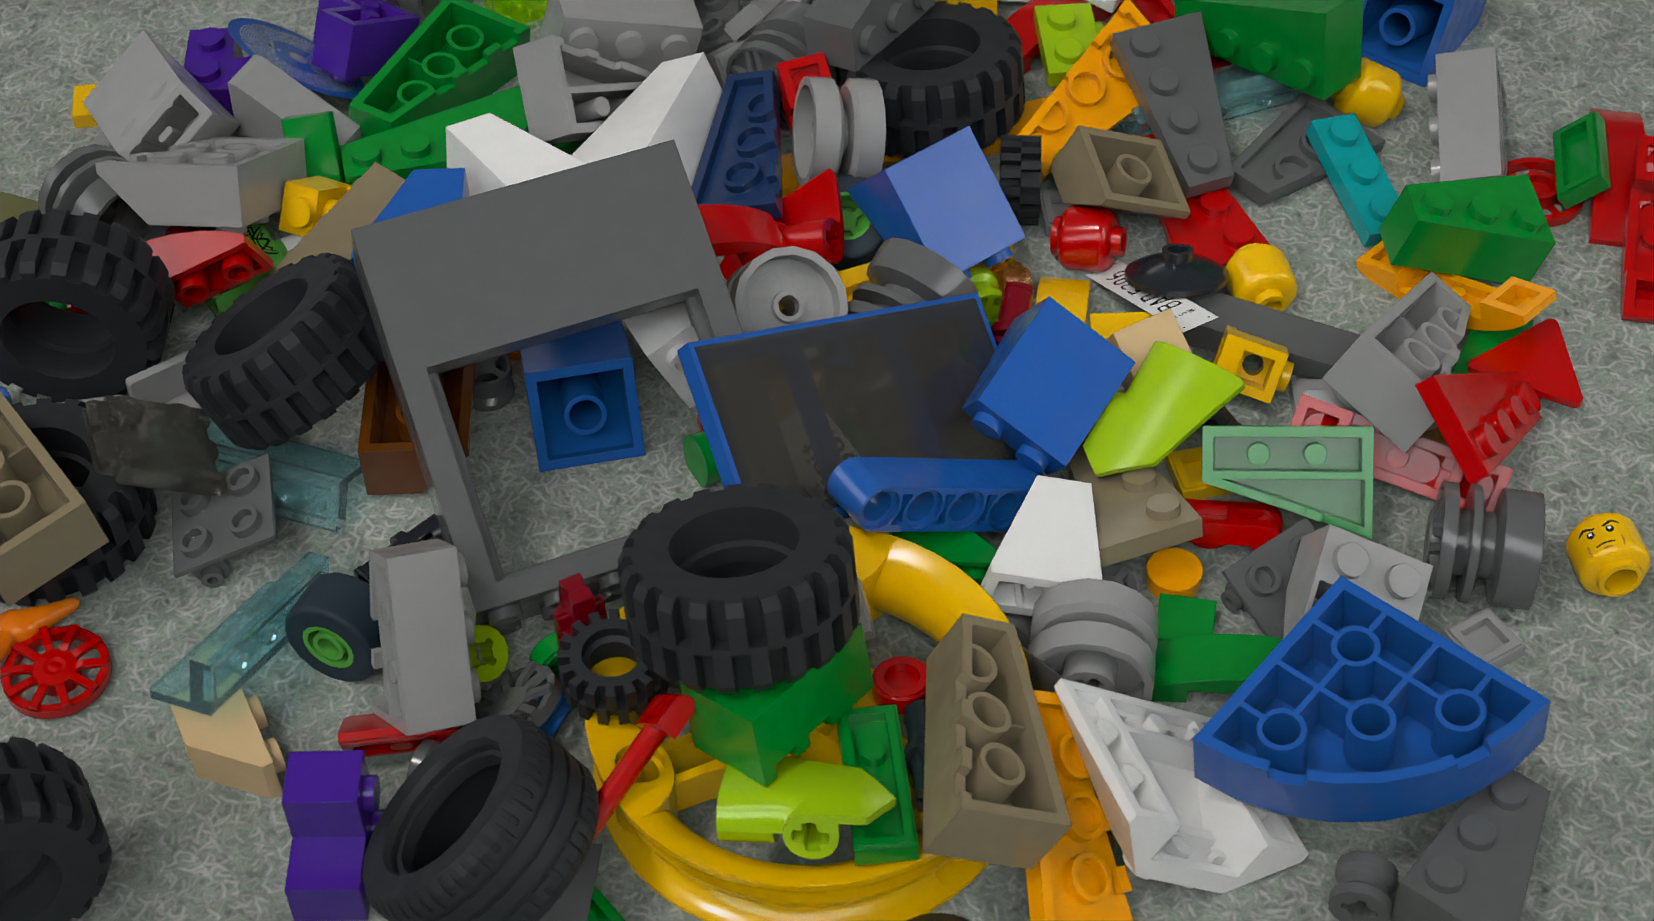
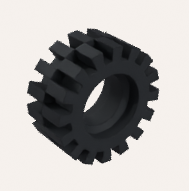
M1001 135L999 185L1019 224L1038 225L1041 188V136Z
M608 609L609 619L604 620L600 619L599 613L596 611L588 614V626L577 620L571 625L573 636L564 633L560 640L561 649L557 650V661L563 695H566L569 707L572 710L578 707L580 717L588 721L596 712L598 724L609 725L610 715H618L619 725L630 723V712L635 711L640 718L647 708L648 702L650 703L656 695L662 694V691L668 692L670 683L656 674L654 670H650L636 656L635 649L630 645L626 619H620L619 609ZM612 657H624L637 663L631 671L614 677L597 675L591 671V668L598 662Z

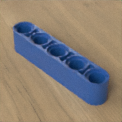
M852 457L841 462L833 470L828 479L827 491L829 496L864 530L870 532H1005L1009 530L1037 475H1044L1028 469L1018 460Z

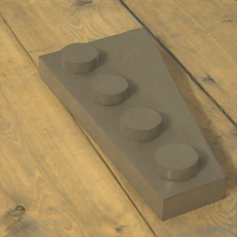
M1088 435L1085 437L1066 467L1071 480L1091 483L1101 568L1203 537L1202 517L1156 466L1097 478L1083 449V444Z

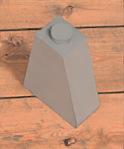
M254 54L228 82L234 118L240 123V126L236 129L238 137L284 138L280 119L287 116L333 111L339 146L362 139L360 125L262 56Z

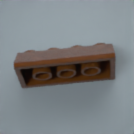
M382 361L378 365V372L371 380L366 381L359 435L358 456L367 495L422 493L427 487L386 361ZM476 363L438 374L466 458L469 456Z

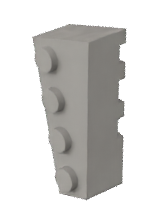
M1431 272L1364 331L1322 379L1332 387V391L1339 401L1348 407L1358 410L1405 453L1435 422L1415 384L1433 375L1451 374V368L1459 359L1460 350L1456 347L1464 338L1471 306Z

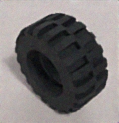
M935 1V5L857 72L839 68L841 87L848 78H873L879 82L883 92L886 112L884 155L889 157L902 155L906 159L970 126L980 148L985 149L993 145L997 137L1001 138V135H1007L1019 121L1024 111L1023 53L1019 34L1001 15L996 16L992 10L984 7L979 9L973 8L970 3L958 2L957 5L947 4L946 1Z
M54 208L49 214H42L40 209L20 214L18 220L12 216L0 222V381L7 386L13 383L21 387L24 394L37 397V394L55 399L58 403L65 402L66 398L82 400L125 395L128 390L125 381L128 377L161 362L175 308L174 299L176 293L174 283L170 276H168L169 271L159 255L152 257L153 250L151 246L140 236L136 239L129 236V231L126 227L116 222L109 225L99 221V215L84 212L83 216L70 214L69 209ZM45 301L68 304L89 314L65 311Z
M327 252L320 253L317 257L314 255L303 257L296 264L289 263L280 268L276 274L271 277H265L256 283V286L249 292L243 293L235 299L233 305L225 312H221L212 321V325L208 330L203 331L196 339V346L189 350L185 358L186 364L183 365L182 374L186 391L234 445L250 450L267 449L270 444L274 446L284 444L294 435L301 436L311 430L313 425L320 420H326L336 413V409L346 400L350 401L360 392L359 388L366 381L374 377L379 370L378 365L380 362L385 361L354 265L345 257Z
M53 398L36 399V404L23 406L22 402L11 404L72 485L81 487L78 493L87 503L109 540L108 543L18 600L15 604L18 606L35 607L37 599H47L50 604L66 599V595L78 591L81 592L82 597L98 591L96 583L107 578L113 582L125 572L123 563L126 560L135 562L145 549L143 539H150L156 524L154 515L157 512V502L138 441L134 439L130 428L123 421L114 418L112 413L95 405L88 409L87 403L79 400L66 398L65 403H57ZM0 595V602L5 603L4 599Z
M741 483L726 485V489L712 492L709 488L693 492L691 498L683 501L676 498L664 504L660 513L651 512L641 520L638 528L633 529L618 558L617 569L630 645L635 649L636 656L650 670H654L661 678L673 684L678 680L682 681V684L687 689L704 692L707 687L717 688L720 694H737L738 689L754 687L755 692L772 689L773 683L783 680L792 683L804 678L807 670L812 667L819 670L828 664L834 657L835 652L840 653L859 623L861 613L853 536L849 531V525L826 501L817 496L810 499L805 491L789 487L787 490H780L775 484L759 483L757 487H743Z
M11 736L8 742H0V921H70L72 918L80 919L90 908L91 896L98 897L108 875L112 860V849L109 844L108 833L88 781L85 779L79 765L73 759L64 756L63 752L42 742L36 747L35 742L27 738Z

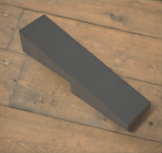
M1219 292L1202 296L1184 297L1219 317L1184 332L1183 335L1188 346L1217 350L1226 325L1237 328L1239 331L1287 347L1289 352L1287 361L1294 363L1292 375L1322 379L1360 336V334ZM1258 356L1259 368H1261L1263 360Z

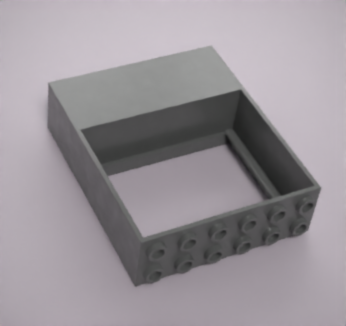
M674 139L351 229L355 269L445 542L456 546L457 552L463 555L466 562L468 583L461 590L466 610L471 616L473 626L488 625L497 629L502 636H505L522 628L520 620L539 614L543 615L544 621L553 620V613H555L556 608L560 604L558 581L576 573L582 575L585 582L584 585L591 590L593 596L601 594L605 603L622 598L617 569L618 558L629 535L504 574L438 374L682 302H686L699 341L743 333ZM753 360L711 367L710 371L750 486L757 487L759 483L775 484L780 490H787L789 487L799 489Z

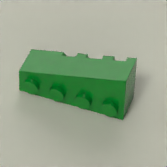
M442 0L349 104L350 119L360 125L362 138L492 95L518 75L513 48L530 42V27L466 0Z
M1175 0V18L1201 11L1209 53L1213 56L1321 100H1325L1361 77L1364 0Z
M520 85L341 145L340 150L346 184L353 185L375 162L405 180L413 170L447 168L446 126L488 113L529 133Z

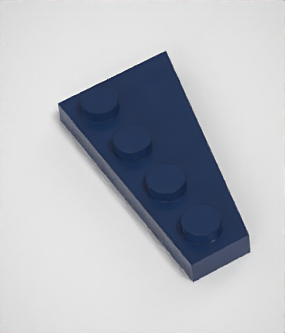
M772 69L729 74L727 76L691 187L697 205L729 204L747 206L771 214L773 219L783 218L779 84Z

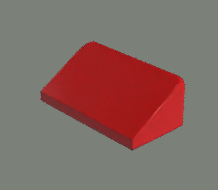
M374 713L348 716L343 719L338 731V743L342 750H363L365 758L415 752L424 739L430 738L443 742L453 733L463 728V725L406 736Z

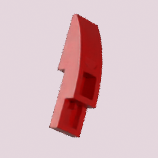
M194 231L145 241L153 250L152 257L159 255L168 269V276H170L174 283L175 300L186 309L274 268L273 260L244 234L226 231ZM67 304V309L73 313L89 314L84 310Z

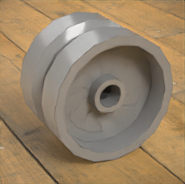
M804 76L799 84L795 98L792 126L793 162L799 185H804L826 169H832L836 174H851L854 177H864L867 179L881 172L885 154L886 112L883 92L879 82L873 78H848L839 90L835 80L830 77Z
M796 246L772 248L735 270L726 282L743 333L848 314L846 289L835 268L816 252ZM779 303L783 306L781 311L779 310ZM815 349L801 351L805 363L817 357ZM776 356L753 360L756 368L769 372L781 370Z
M1090 578L1064 581L1045 590L1034 603L1028 651L1062 676L1063 679L1150 701L1154 688L1155 656L1160 618L1153 604L1137 590L1114 581Z

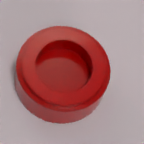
M896 656L884 660L875 668L872 675L874 683L872 693L874 701L878 706L896 704L898 715H904V709L909 703L926 699V664L922 661L908 656Z

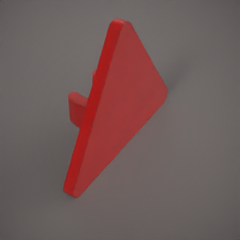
M1549 318L1471 359L1468 363L1467 370L1469 373L1516 371L1522 383L1528 382L1539 398L1571 408H1579L1582 405L1583 395L1559 323L1555 319Z

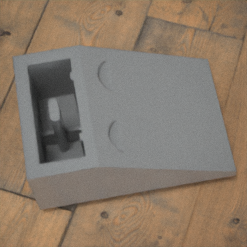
M144 29L83 101L114 150L129 162H131L130 155L170 151L169 146L210 137H230L240 126V123Z
M1331 524L1304 535L1301 538L1286 589L1283 639L1340 576L1345 577L1418 621L1433 565Z

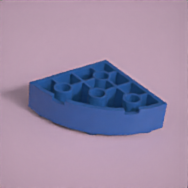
M1340 576L1193 738L1194 777L1235 800L1292 817L1326 822H1375L1427 813L1470 797L1513 771L1544 741L1551 700L1345 577Z

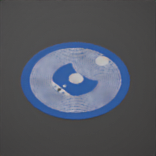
M236 18L228 24V31L231 37L251 57L254 54L264 57L306 88L334 97L354 99L365 87L360 78H358L356 83L338 82L330 78V72L313 65V41L300 34L269 22L251 18Z

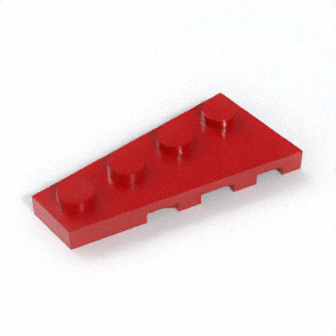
M1153 133L1146 136H1142L1156 139ZM1227 188L1185 198L1191 211L1186 219L1157 217L1159 223L1163 226L1167 245L1174 243L1189 245L1193 248L1194 254L1208 257L1223 266H1226L1234 253L1243 246L1253 243L1270 245Z
M1516 371L1433 375L1415 384L1469 484L1490 476L1542 418L1538 412L1541 410V404L1535 390L1528 382L1522 383Z

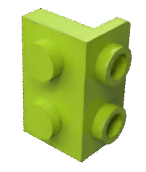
M1090 3L1035 6L1033 21L1047 87L1060 84L1067 72L1080 59L1094 38L1102 30V22L1094 21Z

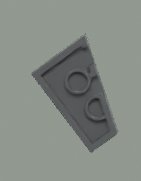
M1303 92L1232 161L1234 178L1231 186L1264 206L1327 178L1328 176L1306 135V131L1311 120L1345 114L1323 100ZM1361 125L1375 153L1381 152L1386 140Z

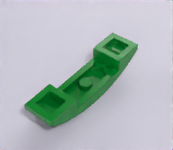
M1203 634L1159 640L1155 656L1154 688L1150 701L1186 703L1188 691L1234 694L1283 638L1250 634Z

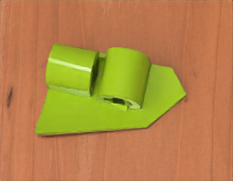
M1155 341L1125 393L1120 391L1114 394L1083 444V449L1096 477L1157 466L1216 412L1245 389L1243 380L1233 373L1186 350L1162 341Z
M784 757L775 765L777 777L765 787L727 765L717 798L716 831L719 841L774 844L778 842L779 834H782L785 845L792 853L803 858L821 859L831 855L838 847L842 824L868 825L895 807L896 798L870 774L857 767Z

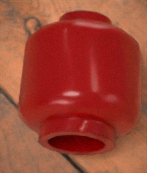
M1071 205L1064 211L1062 216H1056L1053 220L1050 232V251L1052 255L1058 256L1059 262L1064 268L1101 273L1110 269L1116 257H1123L1125 254L1127 229L1126 227H1119L1117 215L1110 208Z

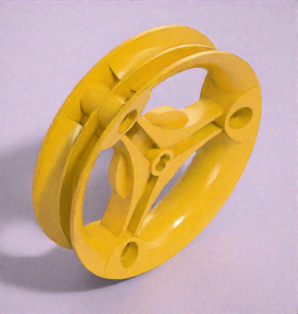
M849 526V531L853 536L857 578L859 577L863 584L872 621L884 613L889 614L916 627L937 644L962 613L1010 623L997 603L976 581L938 554L913 542L887 533L870 532L861 527ZM623 605L619 610L620 619H626ZM1023 652V656L1029 673L1028 663ZM612 657L598 662L591 668V671L597 675L614 677L631 671L637 663L624 657ZM872 689L851 708L878 706L874 701ZM635 711L629 713L630 723L619 725L618 715H610L609 725L598 724L596 712H594L589 721L585 719L586 734L590 754L593 759V778L596 782L597 792L641 731V728L635 724L639 719ZM823 721L808 735L811 746L800 756L793 755L791 752L785 756L842 765L836 722L833 725L824 724ZM691 732L677 737L675 740L671 739L663 742L605 824L618 851L634 872L663 898L701 921H908L919 915L928 914L952 899L974 881L989 864L923 853V812L919 811L915 806V791L911 786L909 788L915 826L919 830L917 833L919 860L855 866V860L853 859L838 863L799 865L763 861L722 848L701 837L678 819L679 811L718 798L722 778L727 767L723 762L696 748ZM901 735L904 750L908 740ZM907 770L908 782L914 786L913 776Z

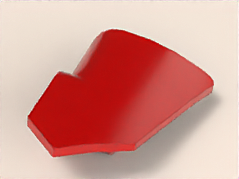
M826 169L795 191L783 197V218H775L774 221L789 247L796 246L816 252L828 263L836 264L841 261L844 254L843 210L837 174L832 169ZM737 254L725 255L719 265L722 275L727 281L735 270L743 266Z

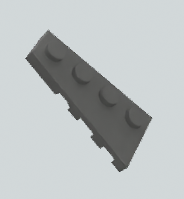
M1201 11L1113 33L1110 47L1155 138L1163 143L1185 198L1230 187L1234 178V170Z

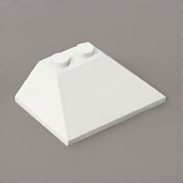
M1060 678L1054 685L1110 829L1123 851V860L1136 876L1146 880L1152 879L1181 885L1190 889L1196 888L1224 894L1299 864L1309 855L1286 815L1235 800L1194 777L1193 738L1207 724L1211 717Z

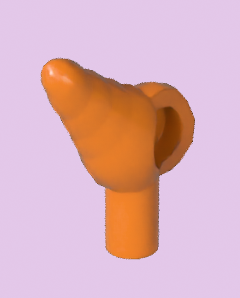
M71 597L35 607L10 609L0 614V663L12 651L11 647L16 642L25 641L38 633V628L42 626L51 628L63 618L74 613L78 609L79 600Z

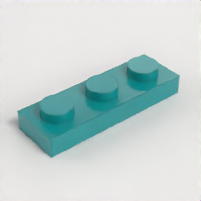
M1355 113L1311 120L1306 135L1363 247L1378 244L1382 241L1379 228L1398 199V195Z

